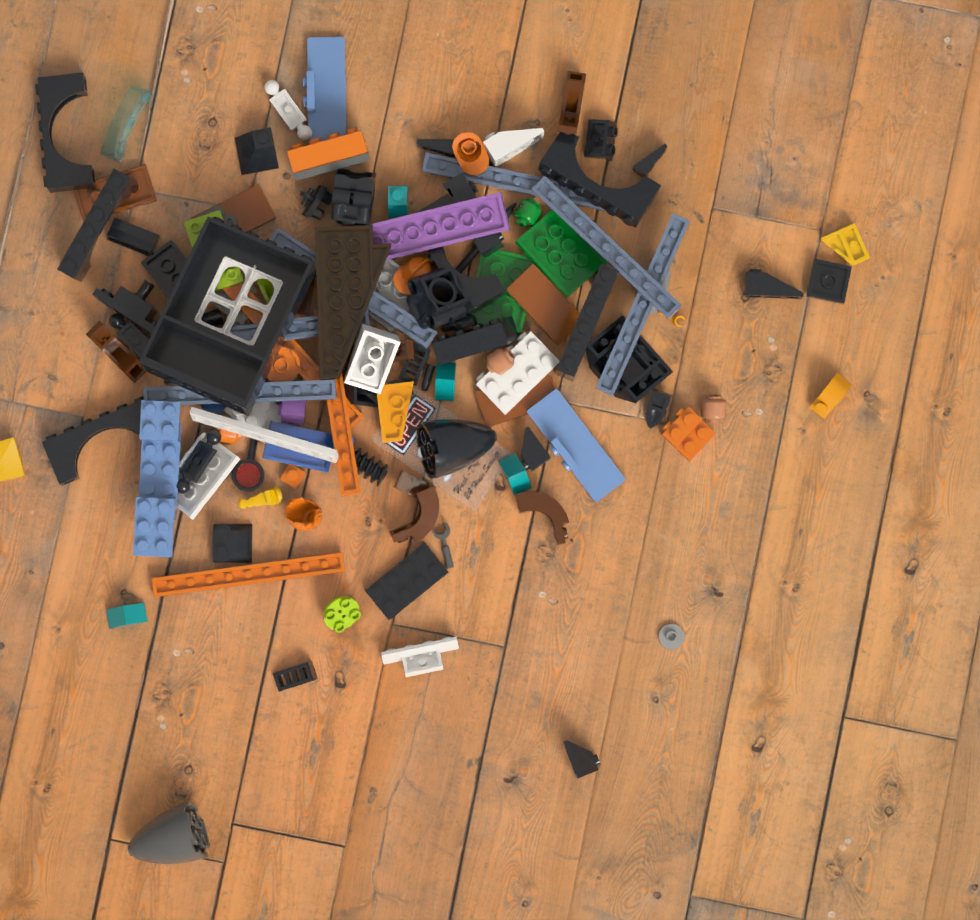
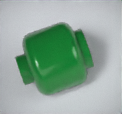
M531 198L521 200L513 212L516 219L515 222L521 227L534 226L541 215L540 204Z

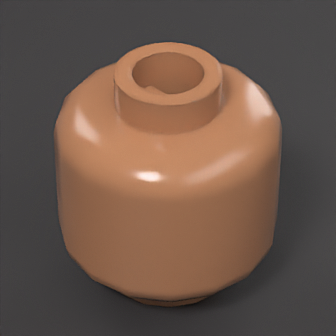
M498 347L486 356V367L491 373L495 372L498 375H502L513 367L515 356L509 348Z
M706 395V398L701 402V416L708 419L707 422L719 423V419H723L726 416V400L721 395Z

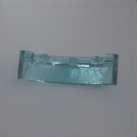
M135 86L130 87L109 126L100 152L101 155L122 163L125 153H123L124 149L127 148V141L141 111L144 110L145 104L149 103L153 96L151 91Z

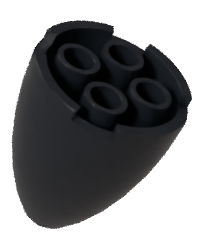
M461 419L425 421L417 426L416 432L417 446L420 448L422 458L424 459L421 462L426 474L431 479L455 473L471 465L485 455L494 446L495 441H497L496 432L491 427Z

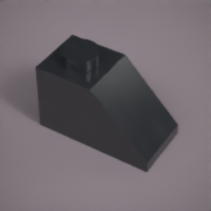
M528 426L525 428L521 452L523 460H521V463L526 471L530 469L533 472L549 461L551 457Z

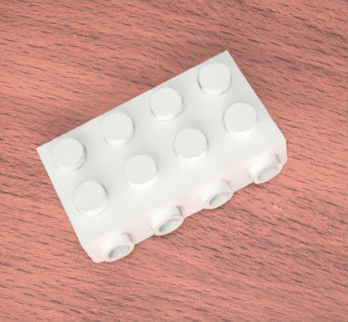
M531 331L528 334L524 332L517 339L519 343L515 347L512 345L508 347L515 356L514 365L511 369L502 375H498L495 372L491 373L490 371L486 374L483 371L476 378L478 382L475 385L504 415L560 362Z
M203 432L196 439L193 446L184 454L180 461V470L200 440L204 443L207 442L206 432ZM220 443L213 445L212 448L217 450L198 482L195 483L191 480L190 490L185 494L178 493L177 508L192 520L240 460L239 457ZM179 473V479L184 478V475Z

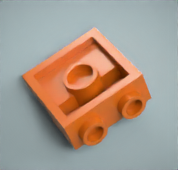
M688 406L686 410L682 407L675 415L677 419L673 423L669 421L663 427L664 433L662 437L690 462L716 433Z

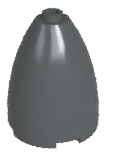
M190 801L175 806L144 825L130 840V845H128L130 856L155 864H180L207 858L209 855L206 853V848L210 847L209 837L204 820H201L200 816L196 813L198 807L195 803Z

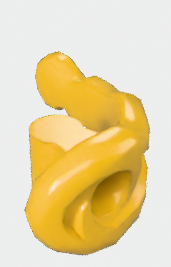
M273 487L268 491L260 492L256 496L250 497L248 500L240 499L238 505L241 509L251 508L252 506L277 505L282 501V493L280 488Z

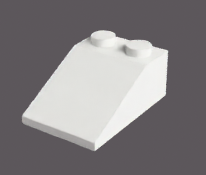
M543 128L502 131L497 134L493 132L485 137L483 145L494 167H498L544 139Z
M361 323L354 342L344 383L381 394L400 344L398 335Z

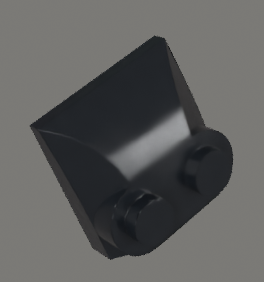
M213 524V563H252L253 524Z

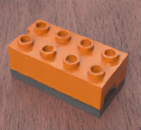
M357 127L346 130V134L339 135V132L327 136L328 139L322 141L321 137L311 139L309 144L304 146L302 142L291 145V149L287 153L292 171L294 172L295 181L369 161L370 156L369 152H367L368 149L362 129L358 130Z

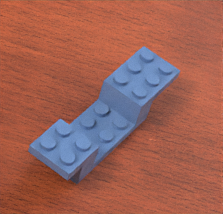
M141 400L139 439L142 440L139 497H136L133 556L172 558L174 520H177L178 489L176 485L179 480L182 423H180L181 402Z

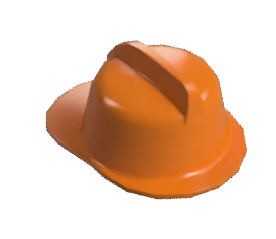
M464 132L456 136L452 148L462 170L469 175L482 174L489 165L488 153L482 140L472 132Z
M413 257L407 260L394 274L393 282L396 289L402 294L409 295L408 280L432 271L429 259Z

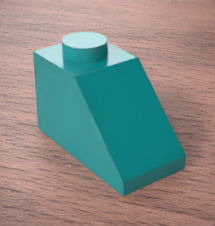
M388 186V220L408 215L407 186Z

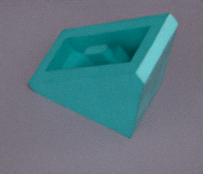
M437 362L435 400L454 401L456 363L439 365Z
M516 453L498 461L514 496L532 488L526 470Z
M145 603L124 605L106 610L110 629L148 622Z

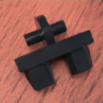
M318 185L315 192L312 188H309L307 193L301 191L299 194L303 197L301 205L306 206L302 213L303 216L317 220L322 219L325 211L317 206L320 201L326 205H329L332 201V194L327 191L328 188L326 186Z

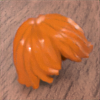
M302 496L291 499L284 508V518L297 530L309 531L317 527L322 520L323 512L319 505L308 498L304 499Z

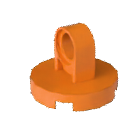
M281 347L267 376L268 381L288 382L295 380L301 366L297 354L289 348Z

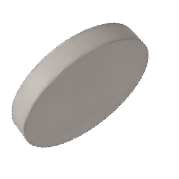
M665 625L659 632V642L666 649H677L684 641V632L678 625Z

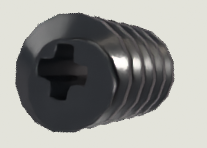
M359 448L354 452L358 475L364 472L363 478L367 479L371 476L370 482L373 483L377 480L376 486L379 487L388 473V465L385 464L383 467H380L381 460L374 463L375 457L372 456L370 459H367L368 452L361 455L362 448Z

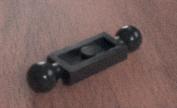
M115 313L111 315L109 319L110 325L113 328L120 329L117 335L141 358L149 339L131 321L125 324L124 317L121 314Z
M210 430L206 435L207 442L204 443L200 440L179 472L184 475V478L179 479L177 482L178 493H187L190 490V481L192 480L197 483L217 452V450L212 448L213 445L221 441L222 437L219 431Z

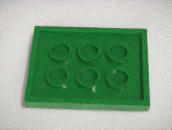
M553 210L515 241V244L566 299L598 272L601 263L604 265L608 263Z
M498 250L485 258L481 254L476 278H485L496 274L503 288L506 289L533 262L527 256ZM507 293L473 313V315L477 318L476 323H482V325L489 323L488 321L502 319L512 315L517 332L522 334L526 312Z

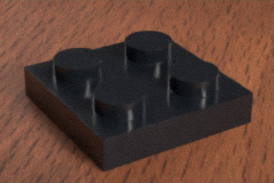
M814 259L806 297L844 305L852 266Z

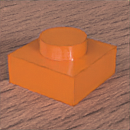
M289 464L280 480L297 489L306 472Z

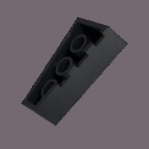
M463 173L443 183V186L452 197L453 204L478 198L476 195L478 189L474 182L470 183ZM501 232L473 239L484 258L504 247L501 242L504 240Z
M512 315L502 319L488 321L489 323L484 325L482 323L471 326L472 329L466 331L465 328L454 331V335L451 336L443 334L436 337L437 340L432 343L438 364L442 365L510 344L519 337Z

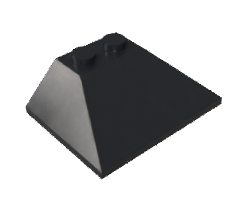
M623 315L593 338L586 348L589 368L599 379L626 320ZM641 335L637 340L614 393L616 398L635 404L673 373Z

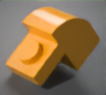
M837 372L811 404L810 408L825 419L846 394L852 383Z

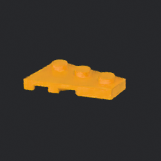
M414 381L387 384L383 386L381 394L377 393L383 443L402 441Z

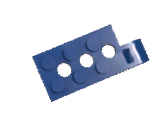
M270 421L268 430L334 449L332 434ZM265 443L262 456L264 459L329 472L330 461Z

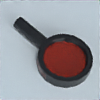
M250 438L247 459L238 462L232 471L234 484L245 492H253L259 489L265 479V472L262 466L255 461L258 440Z

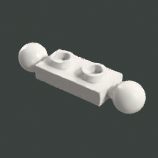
M275 80L267 81L264 85V90L267 94L274 96L269 100L291 131L297 128V135L301 140L310 139L312 129L307 125H303L307 119L285 89L279 92V84Z

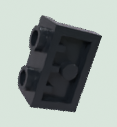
M589 119L584 157L605 159L607 161L613 160L616 151L615 137L618 134L616 123L610 120Z

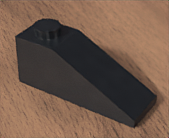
M750 269V272L745 274V297L802 299L804 297L803 292L768 273H762L760 269Z

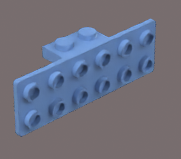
M344 37L307 38V76L303 77V88H307V95H303L304 107H307L308 126L312 129V136L308 139V144L311 139L321 137V141L328 139L327 136L339 132V135L346 134Z
M558 389L552 391L527 410L528 415L550 442L551 446L549 448L555 456L560 455L563 459L561 464L567 471L571 470L595 502L601 500L626 480Z

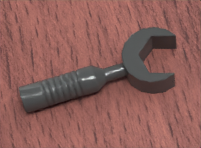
M443 522L446 527L444 534H436L434 529L433 534L437 539L442 540V552L446 569L454 567L450 548L446 544L450 528Z

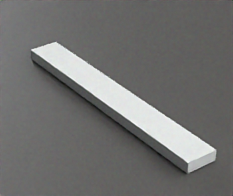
M191 407L190 410L193 421L337 463L339 456L335 449Z

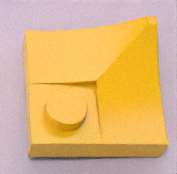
M12 437L0 441V482L25 476L15 438Z

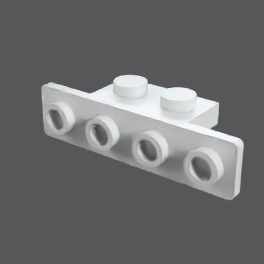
M445 637L442 640L426 641L423 644L407 645L399 649H388L385 652H381L383 664L403 661L405 676L410 677L443 670L440 653L459 649L457 637Z

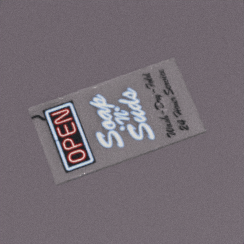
M413 386L402 441L383 443L381 426L371 441L475 512L502 473L498 461L513 453L495 442L494 446L485 455L462 470L439 478H429L423 468L421 461L424 459L422 458L420 448L417 446V426L425 421L461 418Z

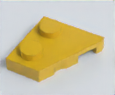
M855 223L821 238L827 246L852 266L870 259Z

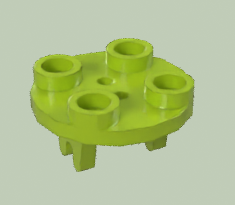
M345 595L331 600L323 611L325 625L338 633L350 627L361 616L357 601Z

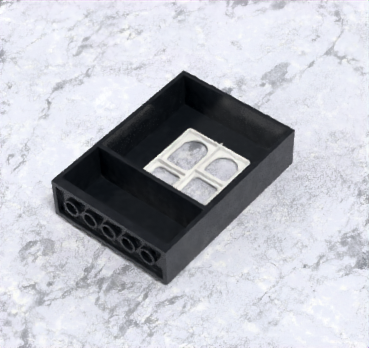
M207 217L143 351L139 364L145 372L249 416L316 274V268L312 258L302 254L299 256L291 248L284 247L283 249L278 247L276 242L269 239L264 241L253 232L241 231L242 228L237 225L231 224L229 226L218 217ZM233 266L239 267L245 273L244 284L235 301L228 300L214 292L225 269ZM258 279H267L274 286L273 296L267 305L252 300L247 296L251 285ZM211 301L230 309L223 328L214 327L203 322L201 319L208 303ZM243 305L263 313V317L251 341L244 340L230 333Z

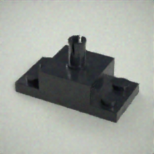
M144 280L136 294L120 286L114 296L104 288L101 291L97 288L92 295L97 300L152 335L157 324L152 319L157 311L146 301V298L155 287L152 283Z

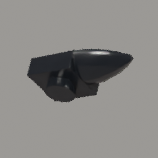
M657 389L652 390L646 409V421L650 429L663 419L672 396L671 394Z

